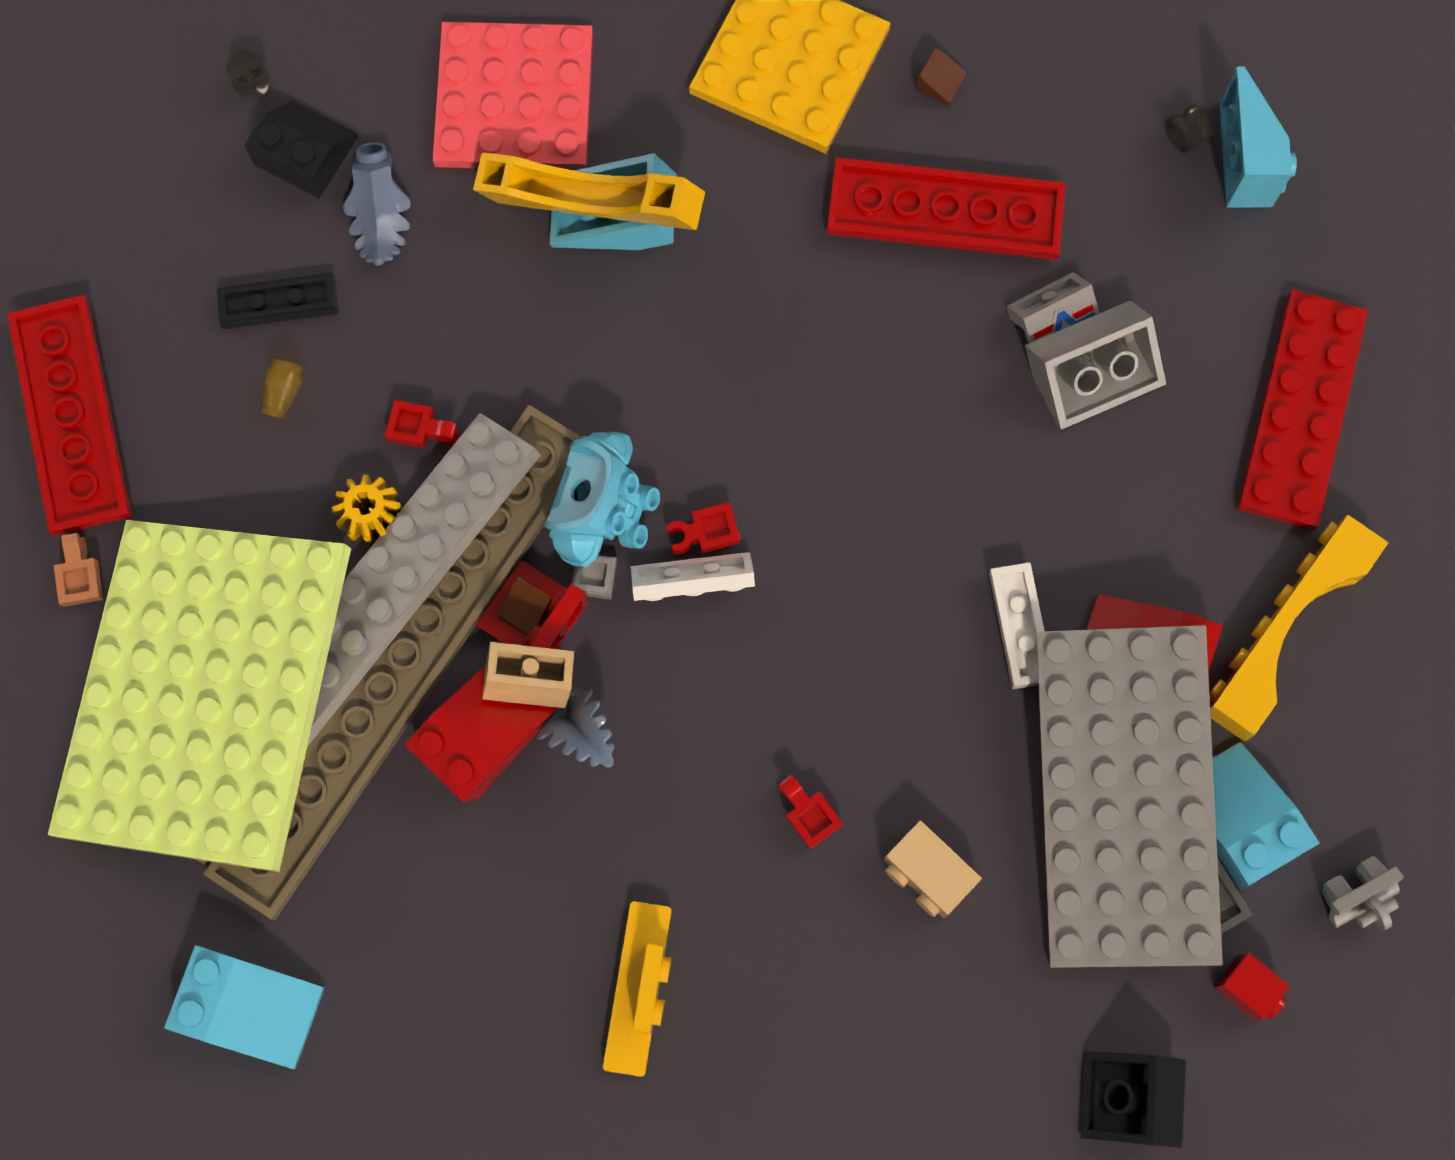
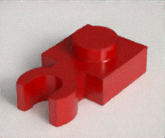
M730 502L691 512L692 524L687 525L682 521H674L666 526L668 535L679 532L685 536L681 543L671 545L672 552L676 555L686 553L692 544L699 543L702 553L741 543Z

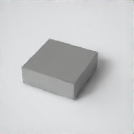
M598 555L597 559L588 567L575 566L572 584L583 590L588 597L611 600L617 558Z

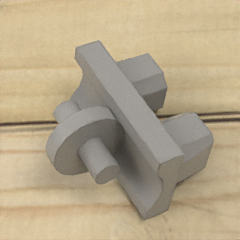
M1372 856L1361 862L1355 869V875L1362 882V886L1352 890L1342 875L1336 876L1323 885L1322 894L1331 908L1329 920L1336 929L1356 918L1361 928H1365L1373 923L1378 929L1385 931L1392 926L1389 913L1399 908L1393 896L1400 892L1398 882L1403 880L1404 876L1396 866L1388 870L1375 856Z

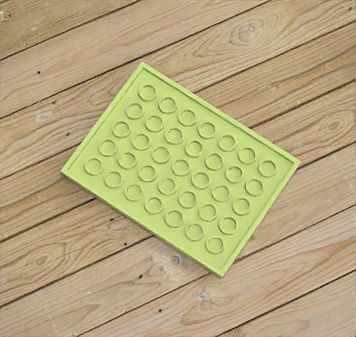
M126 520L48 835L68 840L280 872L351 548L343 543Z

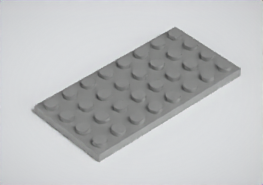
M1206 625L1037 632L1050 968L1223 965Z

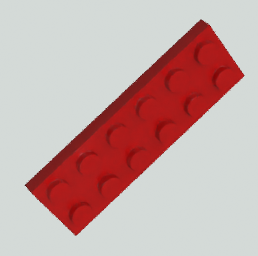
M836 157L827 235L1057 260L1060 254L1066 183Z
M1291 290L1289 293L1237 510L1313 531L1319 527L1368 315L1367 309L1296 290Z
M85 295L7 313L49 533L55 537L131 518L132 513L89 300Z

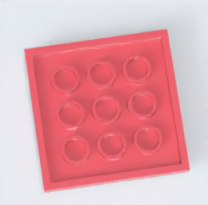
M442 22L433 147L434 167L478 168L481 154L484 152L515 156L574 171L587 168L593 47L592 26Z

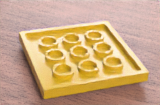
M735 0L689 86L690 94L826 154L890 30L891 23L840 0Z

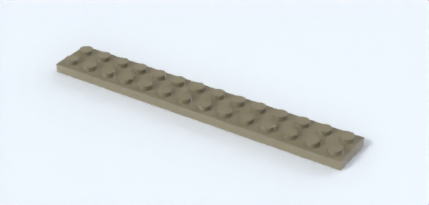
M531 405L527 406L510 432L535 447L541 456L307 747L280 872L211 862L203 875L273 921L277 919L474 630L479 619L544 527V523L547 521L565 467L567 468L566 463L571 443L582 437Z

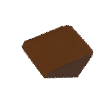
M934 48L918 76L916 90L950 106L967 72L944 52Z
M518 577L508 593L498 616L529 635L537 624L543 622L549 613L548 608L553 599L548 594Z

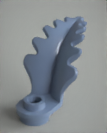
M367 143L357 147L355 150L356 156L352 164L354 184L343 204V211L348 216L356 217L350 225L348 232L351 236L362 235L354 246L356 250L363 249L360 252V257L365 258L367 263L373 262L374 265L380 266L385 261L393 260L394 257L392 255L400 253V249L395 245L404 246L406 243L405 239L396 232L410 229V223L399 212L408 210L411 201L392 179V155L387 151L386 145L382 143Z
M592 689L586 690L577 696L570 692L566 707L558 708V711L544 724L537 735V739L541 740L552 734L548 747L553 748L566 741L562 749L564 755H569L576 749L577 761L583 762L590 757V765L592 767L599 764L607 768L612 767L614 759L611 754L615 746L612 743L606 744L612 733L609 729H599L606 722L607 718L603 714L592 718V715L600 706V701L595 700L586 704L593 694Z

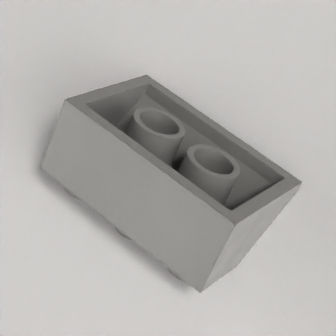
M1131 300L1025 345L1033 379L1054 421L1061 430L1166 385L1153 318Z

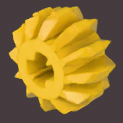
M363 474L360 485H356L352 479H347L346 484L350 490L348 492L336 491L335 496L341 503L332 506V512L335 516L340 517L336 522L340 531L348 530L347 535L353 541L362 534L364 541L371 544L373 533L378 532L380 536H384L386 534L384 527L394 522L396 518L393 515L399 513L402 506L400 502L394 501L398 493L394 487L386 488L384 478L379 477L371 483L370 477ZM372 503L374 509L369 508L370 513L362 515L360 509L365 510L364 505Z

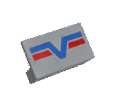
M1074 272L1006 306L1010 320L1024 329L1028 344L1100 313L1092 284Z

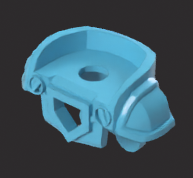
M593 432L588 437L583 436L581 439H576L571 443L566 463L567 468L565 467L547 521L544 523V527L550 531L549 537L552 539L553 547L562 560L573 566L588 567L597 559L603 539L613 540L615 535H618L619 543L623 547L640 549L647 542L648 530L645 525L639 524L642 511H654L658 507L660 492L655 487L639 484V479L635 472L626 467L633 451L630 436L618 432ZM575 489H576L577 497H578V500H577V501H576L575 498H574V491H575Z

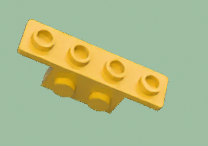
M636 901L630 904L603 1063L605 1071L640 1077L645 1075L653 1025L661 1026L665 1000L658 999L660 982L668 983L672 957L665 956L672 913L671 908L668 906Z

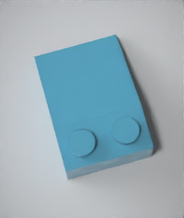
M1245 66L1236 67L1219 102L1226 208L1273 207L1279 195L1285 192L1286 184L1290 177H1294L1296 173V154L1290 153L1288 135Z
M655 153L575 170L611 176H636L647 173L676 176V173ZM551 211L549 245L553 248L643 250L673 244L674 227Z
M1241 742L1213 758L1217 857L1237 890L1253 884L1320 844L1295 804Z
M195 945L164 1028L295 1070L325 987Z

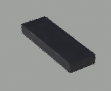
M333 273L217 288L219 320L223 329L339 314L336 282Z

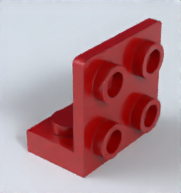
M520 561L477 622V626L480 630L501 643L558 649L588 605L586 593L572 583L567 589L525 561ZM518 577L548 594L553 599L548 608L549 613L541 624H537L532 629L529 635L498 616L508 593Z

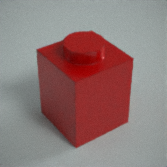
M1246 953L1237 957L1214 988L1253 1021L1264 1020L1266 1017L1273 1019L1281 1011L1287 1002L1283 995L1290 986L1252 954Z

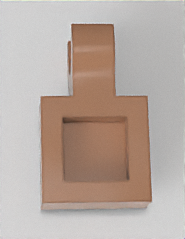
M79 533L62 535L61 540L65 563L53 565L59 605L67 607L104 600L99 564L95 558L86 559L87 545L85 538H80Z

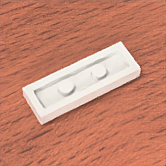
M750 552L631 566L634 601H658L664 597L679 595L698 596L704 592L721 590L734 592L746 587L755 586Z
M1024 563L990 569L989 577L1012 689L1039 685L1037 632L1044 631L1031 564Z

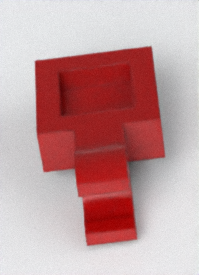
M394 400L384 437L388 442L426 449L428 438L453 446L459 439L460 430L456 429V423L435 420V411L432 407Z
M793 775L779 784L778 789L794 808L785 818L809 850L844 825L820 791L809 798Z

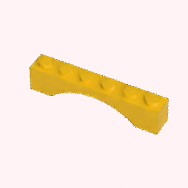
M484 152L481 154L473 188L474 191L499 204L697 230L705 197V191L685 177L653 173L636 176L592 174L545 165L515 156Z
M1349 515L1338 524L1331 521L1317 540L1323 544L1316 555L1309 552L1295 572L1301 575L1293 587L1288 583L1285 585L1273 602L1279 608L1272 618L1265 615L1252 631L1251 635L1256 638L1249 650L1242 647L1228 667L1233 669L1234 672L1226 682L1219 679L1209 692L1211 719L1244 742L1257 733L1277 704V661L1283 640L1295 618L1314 599L1337 588L1356 584L1367 575L1389 543Z

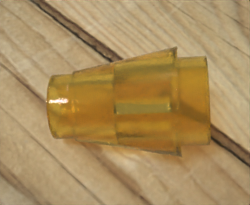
M273 358L271 366H266L261 413L278 419H284L305 379L301 377L303 367L285 360Z

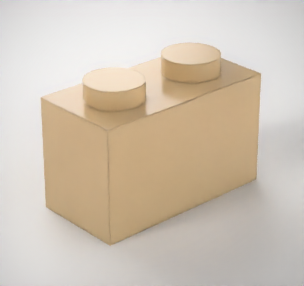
M490 642L486 659L482 699L565 708L571 692L574 651Z
M921 820L883 860L889 866L885 870L887 875L902 888L908 884L919 895L916 902L932 917H935L937 914L943 919L947 917L982 879Z

